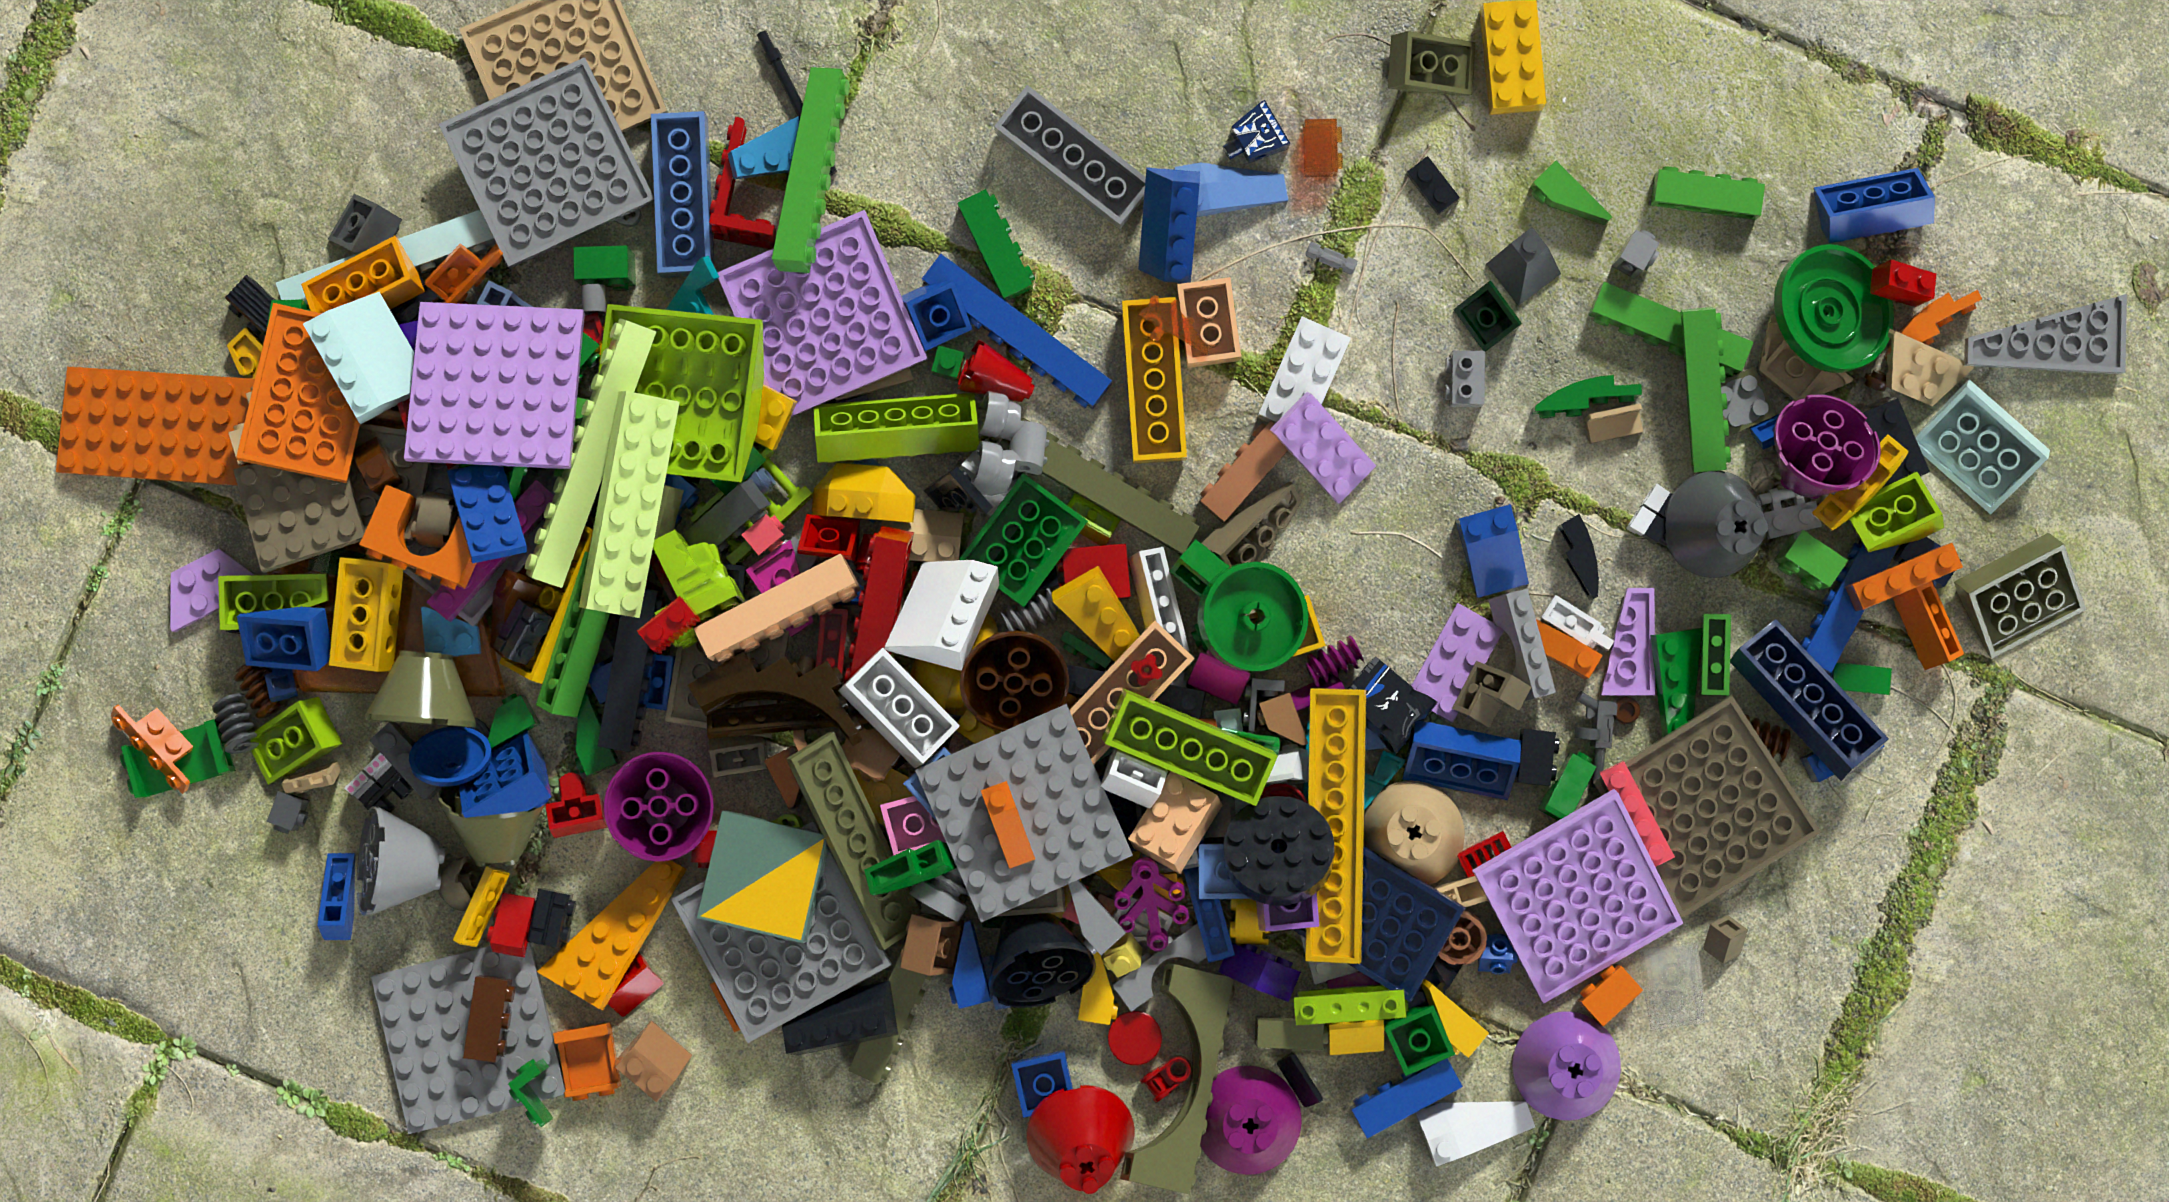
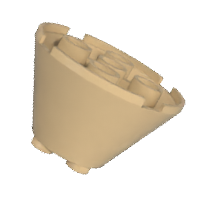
M1420 781L1396 782L1384 787L1364 810L1363 846L1424 883L1431 885L1438 882L1458 862L1457 855L1462 852L1465 839L1463 820L1455 803L1439 788ZM1407 828H1416L1418 838L1415 837L1413 840H1410L1408 838L1409 833L1406 831Z

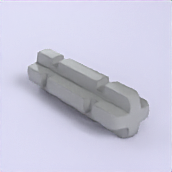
M1314 242L1309 244L1306 251L1308 258L1313 260L1318 258L1319 262L1335 269L1340 267L1345 273H1354L1358 262L1356 259L1349 256L1346 259L1344 254L1327 247L1322 249L1320 248L1321 245Z

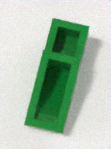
M936 840L917 850L907 849L864 869L870 895L874 896L938 877L954 870L955 865L947 843Z

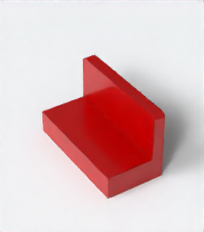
M639 952L607 1003L621 1017L626 1016L664 984L662 979L651 970L645 958Z

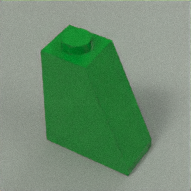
M1579 751L1577 754L1569 753L1557 773L1555 781L1552 782L1537 809L1557 821L1573 813L1596 769V766L1591 764L1592 758Z

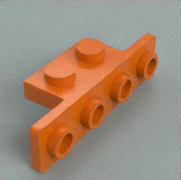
M460 243L425 280V285L443 299L441 303L461 304L468 296V290L473 285L477 287L481 284L486 276V271L490 267L495 268L503 259V252L496 243L482 259H479Z
M119 704L113 707L111 720L114 726L120 731L123 730L130 737L129 740L135 749L142 750L146 754L150 765L154 769L160 770L166 776L167 783L174 790L178 789L182 794L188 790L190 781L174 763L192 751L193 746L158 708L136 723Z

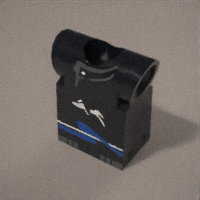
M1376 656L1368 662L1347 688L1366 690V727L1376 733L1385 747L1394 755L1399 752L1409 739L1413 723L1424 720L1437 705L1436 700L1414 690L1410 684Z

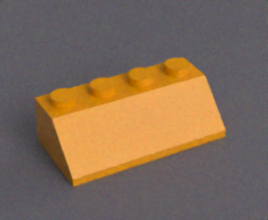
M396 236L301 284L310 311L324 313L380 292L388 308L392 309L425 292L415 266Z

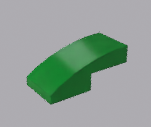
M1836 663L1833 680L1844 691L1890 695L1892 668Z

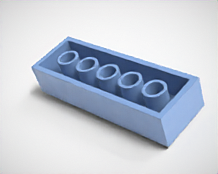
M704 111L651 114L657 273L661 278L688 277L701 257L709 256L714 265L713 233L711 231L712 225H709L712 197L708 117Z

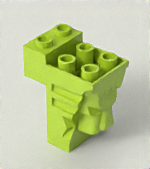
M676 530L654 540L653 549L677 597L681 596L700 617V622H696V626H692V629H688L687 633L679 636V640L671 643L678 648L682 646L685 649L698 642V637L693 628L746 601L734 579L728 576L727 569L721 562L719 550L715 544L701 542L689 546L685 538ZM664 608L654 612L655 615L661 612Z

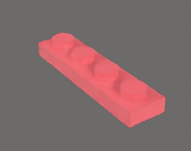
M1624 760L1599 772L1608 790L1615 789L1619 793L1655 867L1674 858L1675 856Z

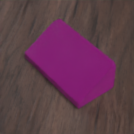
M1330 674L1328 683L1321 678L1319 679V687H1316L1312 682L1290 692L1296 711L1299 712L1310 707L1311 688L1345 689L1339 678Z

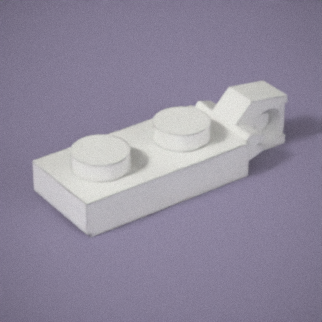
M1557 595L1553 597L1541 616L1542 620L1592 649L1597 645L1608 651L1614 643L1612 639L1603 634L1606 628L1601 626L1602 623Z

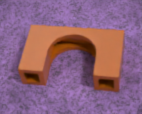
M385 485L359 544L367 550L366 555L380 561L382 557L391 559L390 564L402 570H406L407 566L416 569V575L428 580L432 576L441 579L440 584L455 590L456 586L465 589L476 563L472 564L459 517L449 540L441 550L427 556L414 555L408 550L404 535L417 499L409 493Z

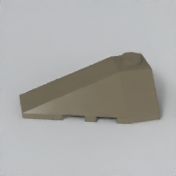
M1287 482L1217 527L1201 544L1206 546L1229 566L1247 562H1261L1267 550L1272 551L1276 545L1273 540L1280 529L1287 527L1302 502L1292 482Z

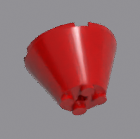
M1080 1085V1088L1064 1091L1063 1088L1046 1097L1032 1112L1026 1129L1027 1146L1034 1162L1043 1171L1068 1187L1077 1191H1084L1086 1194L1097 1192L1099 1188L1111 1179L1123 1163L1125 1153L1131 1150L1135 1137L1134 1122L1127 1105L1114 1093L1089 1085Z

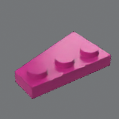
M791 540L746 569L761 594L801 574ZM813 616L808 617L809 621L800 627L794 628L792 625L786 628L789 631V635L793 637L814 623Z

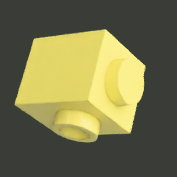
M1131 932L1126 933L1102 956L1103 963L1108 970H1112L1116 977L1119 978L1141 967L1142 947Z

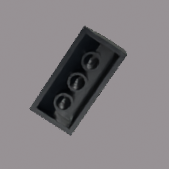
M890 981L847 989L784 1023L782 1030L786 1054L799 1056L898 1035Z

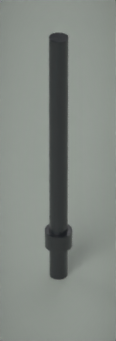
M761 31L757 34V37L765 51L764 56L768 64L773 66L800 120L803 102L781 61L783 57L779 49L774 47L767 31ZM835 166L830 168V176L837 172Z

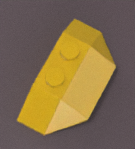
M836 463L815 486L813 491L812 515L914 522L916 496L887 466Z

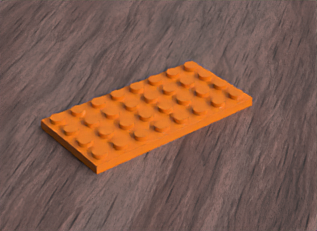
M67 366L56 472L238 486L234 469L246 465L240 466L237 463L228 432L234 431L233 426L245 423L249 406L246 393L251 392L250 388L253 387L255 379Z

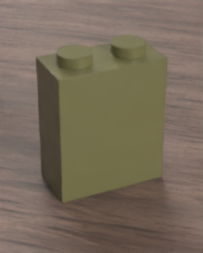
M1255 1016V1045L1257 1048L1323 1050V1044H1328L1329 1030L1324 1024L1296 1025L1295 1018Z

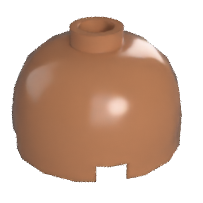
M1464 910L1439 953L1441 959L1453 965L1464 963L1467 965L1480 958L1486 948L1487 935L1485 926L1478 916Z

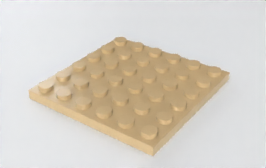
M526 0L459 29L489 101L585 57L622 133L651 121V114L668 113L620 0Z

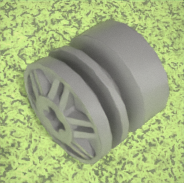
M954 861V870L932 878L931 881L915 884L909 894L934 910L959 922L967 905L958 897L961 893L969 896V893Z

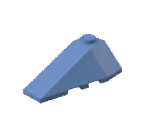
M1201 162L1174 167L1175 170L1200 172L1197 217L1288 201L1284 174Z

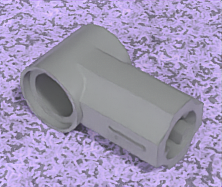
M601 284L582 285L581 295L584 313L589 315L598 313L599 317H605L607 304H611L610 299L606 296V286Z

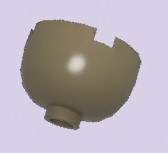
M468 856L450 862L441 872V885L438 890L440 897L451 908L458 911H466L483 875L484 868L475 865V860L472 858L468 859Z

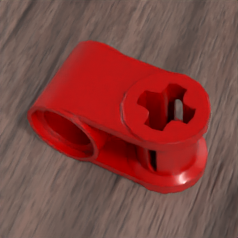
M1175 1055L1161 1066L1150 1071L1139 1082L1146 1085L1154 1096L1153 1101L1157 1103L1189 1077L1191 1064L1185 1056ZM1182 1062L1186 1066V1072L1182 1075H1175L1171 1071L1172 1064Z

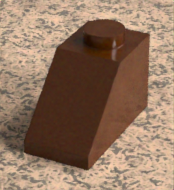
M377 436L355 449L354 456L357 466L370 490L378 496H381L385 485L395 488L403 483Z

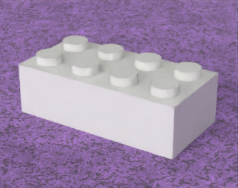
M1301 317L1257 418L1268 423L1272 421L1276 424L1306 392L1311 393L1322 404L1351 338L1305 317Z
M884 648L875 653L838 690L914 768L922 765L960 726Z

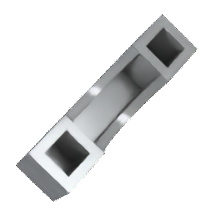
M1528 589L1488 599L1495 625L1506 631L1514 645L1516 664L1511 675L1531 686L1525 701L1556 693Z
M1193 920L1187 922L1179 929L1181 934L1174 939L1168 936V945L1162 951H1156L1152 955L1149 952L1143 954L1140 968L1119 978L1116 975L1114 976L1116 981L1112 983V986L1131 1012L1153 996L1151 988L1152 976L1162 962L1174 957H1183L1198 964L1207 957L1198 922L1194 923Z

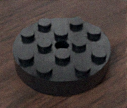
M1284 796L1259 799L1256 806L1248 804L1230 822L1224 837L1225 867L1233 884L1243 894L1257 902L1274 906L1299 903L1317 893L1330 876L1334 863V838L1331 828L1321 813L1306 802ZM1277 843H1279V849L1284 850L1283 853L1273 852L1277 849Z

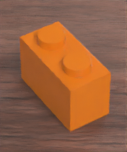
M1610 965L1600 974L1602 979L1595 985L1592 983L1588 984L1580 992L1582 997L1577 1000L1601 1026H1605L1643 991L1620 965L1615 967Z

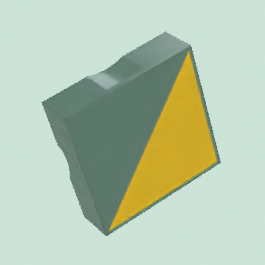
M722 811L697 918L799 943L808 942L816 908L817 887L824 873L829 852V846L823 834L800 827H789L768 822L765 819L732 811Z

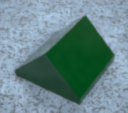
M1492 281L1487 282L1453 309L1485 352L1522 325Z

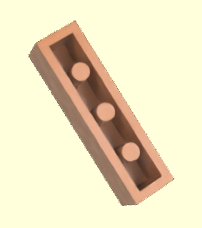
M1272 421L1267 425L1262 422L1252 434L1256 438L1251 444L1244 443L1235 453L1238 457L1232 465L1227 462L1217 475L1220 479L1215 485L1209 483L1199 494L1203 497L1200 504L1220 522L1225 523L1287 453L1286 447L1270 431L1275 425Z

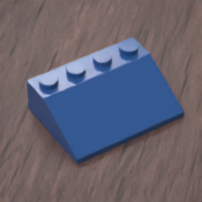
M528 730L493 749L491 761L485 771L475 779L459 785L462 814L465 818L529 811L534 807L539 808L552 797L544 754Z

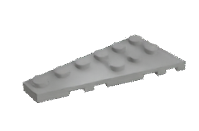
M2127 294L1968 337L1965 339L1964 366L2122 375L2125 373Z

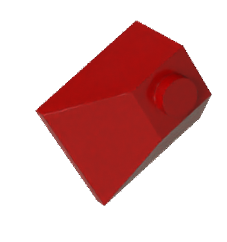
M806 514L797 554L831 559L841 553L845 560L856 561L860 544V520Z

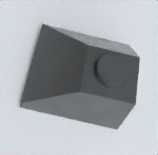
M353 194L328 240L354 253H358L395 236L403 219L380 205Z
M1533 227L1486 263L1518 306L1561 274L1548 246Z

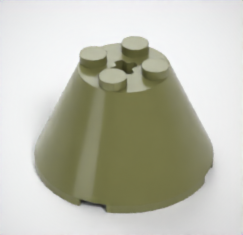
M400 651L399 656L365 713V720L476 728L473 712L454 660H452L453 655L441 653Z
M459 785L442 787L438 792V803L469 856L475 860V865L480 867L489 866L491 863L517 864L545 806L544 804L539 808L534 807L529 811L465 818L462 814Z

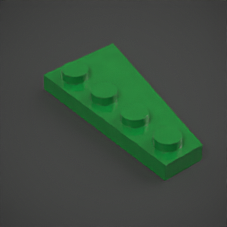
M1702 628L1650 635L1662 738L1694 718Z

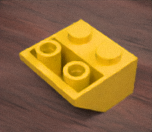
M1383 1019L1325 1023L1329 1030L1327 1044L1329 1055L1384 1051Z

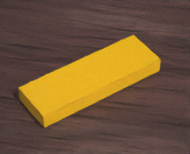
M486 866L453 941L461 945L477 947L510 873L503 869Z

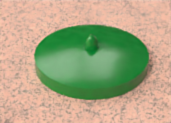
M1827 244L1815 246L1802 252L1784 267L1775 287V316L1785 341L1803 361L1817 369L1832 373L1853 371L1875 360L1888 344L1890 339L1888 338V332L1890 329L1893 330L1894 324L1892 300L1870 293L1872 269L1875 266L1863 255L1850 248Z

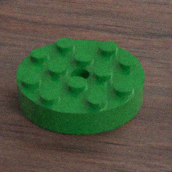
M1264 562L1241 563L1224 569L1208 583L1199 602L1198 626L1204 644L1220 662L1241 671H1264L1285 663L1299 649L1307 632L1308 607L1298 583L1281 568ZM1252 610L1258 616L1255 624L1250 621L1249 616H1245L1250 614Z

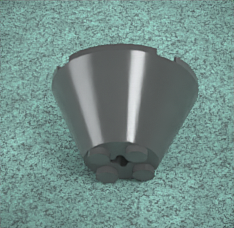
M1724 471L1701 472L1685 480L1672 494L1664 517H1666V533H1664V537L1673 558L1687 571L1707 578L1726 577L1743 569L1758 552L1765 533L1768 531V523L1765 520L1763 506L1755 490L1741 477Z

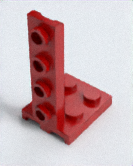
M735 116L734 124H730L727 131V140L730 142L728 150L724 149L722 153L721 165L724 168L722 175L718 174L715 190H718L717 199H713L710 205L711 216L709 225H712L711 231L714 233V239L771 250L774 249L777 235L775 225H772L770 221L765 219L751 221L746 220L744 216L739 214H729L736 179H733L728 153L743 145L747 134L744 119Z

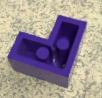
M1232 943L1235 956L1223 959L1218 972L1253 989L1289 1002L1301 974L1300 971L1291 968L1293 962L1279 956L1275 961L1276 956L1264 950H1261L1260 954L1256 953L1258 947L1251 944H1242L1240 946Z

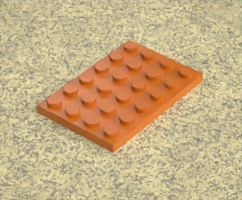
M273 303L236 459L347 483L361 424L358 422L303 323L322 313Z

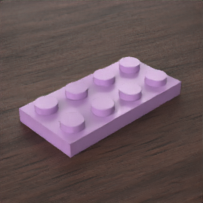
M1306 392L1270 429L1276 438L1338 504L1376 467L1362 449L1309 392Z
M1459 603L1454 607L1411 684L1414 690L1424 693L1437 701V705L1431 712L1453 723L1458 714L1452 707L1475 662L1478 661L1486 664L1504 631L1501 627L1496 626L1495 623Z

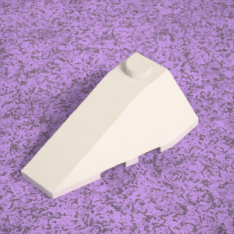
M1526 1101L1440 1102L1416 1112L1429 1153L1436 1166L1462 1158L1535 1128Z

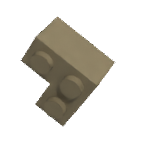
M1476 661L1452 709L1468 719L1490 728L1501 704L1520 711L1531 686L1509 673Z

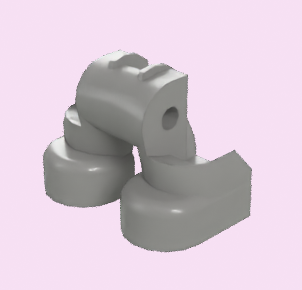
M987 391L978 408L987 411L984 423L979 430V435L994 438L1001 437L1010 441L1009 450H1003L999 444L981 441L977 446V451H982L980 465L972 484L981 494L993 496L1006 493L1011 484L1014 470L1040 475L1043 465L1047 463V457H1044L1045 448L1049 446V440L1046 439L1047 428L1035 422L1020 421V405L1009 401L1008 397L1004 394Z

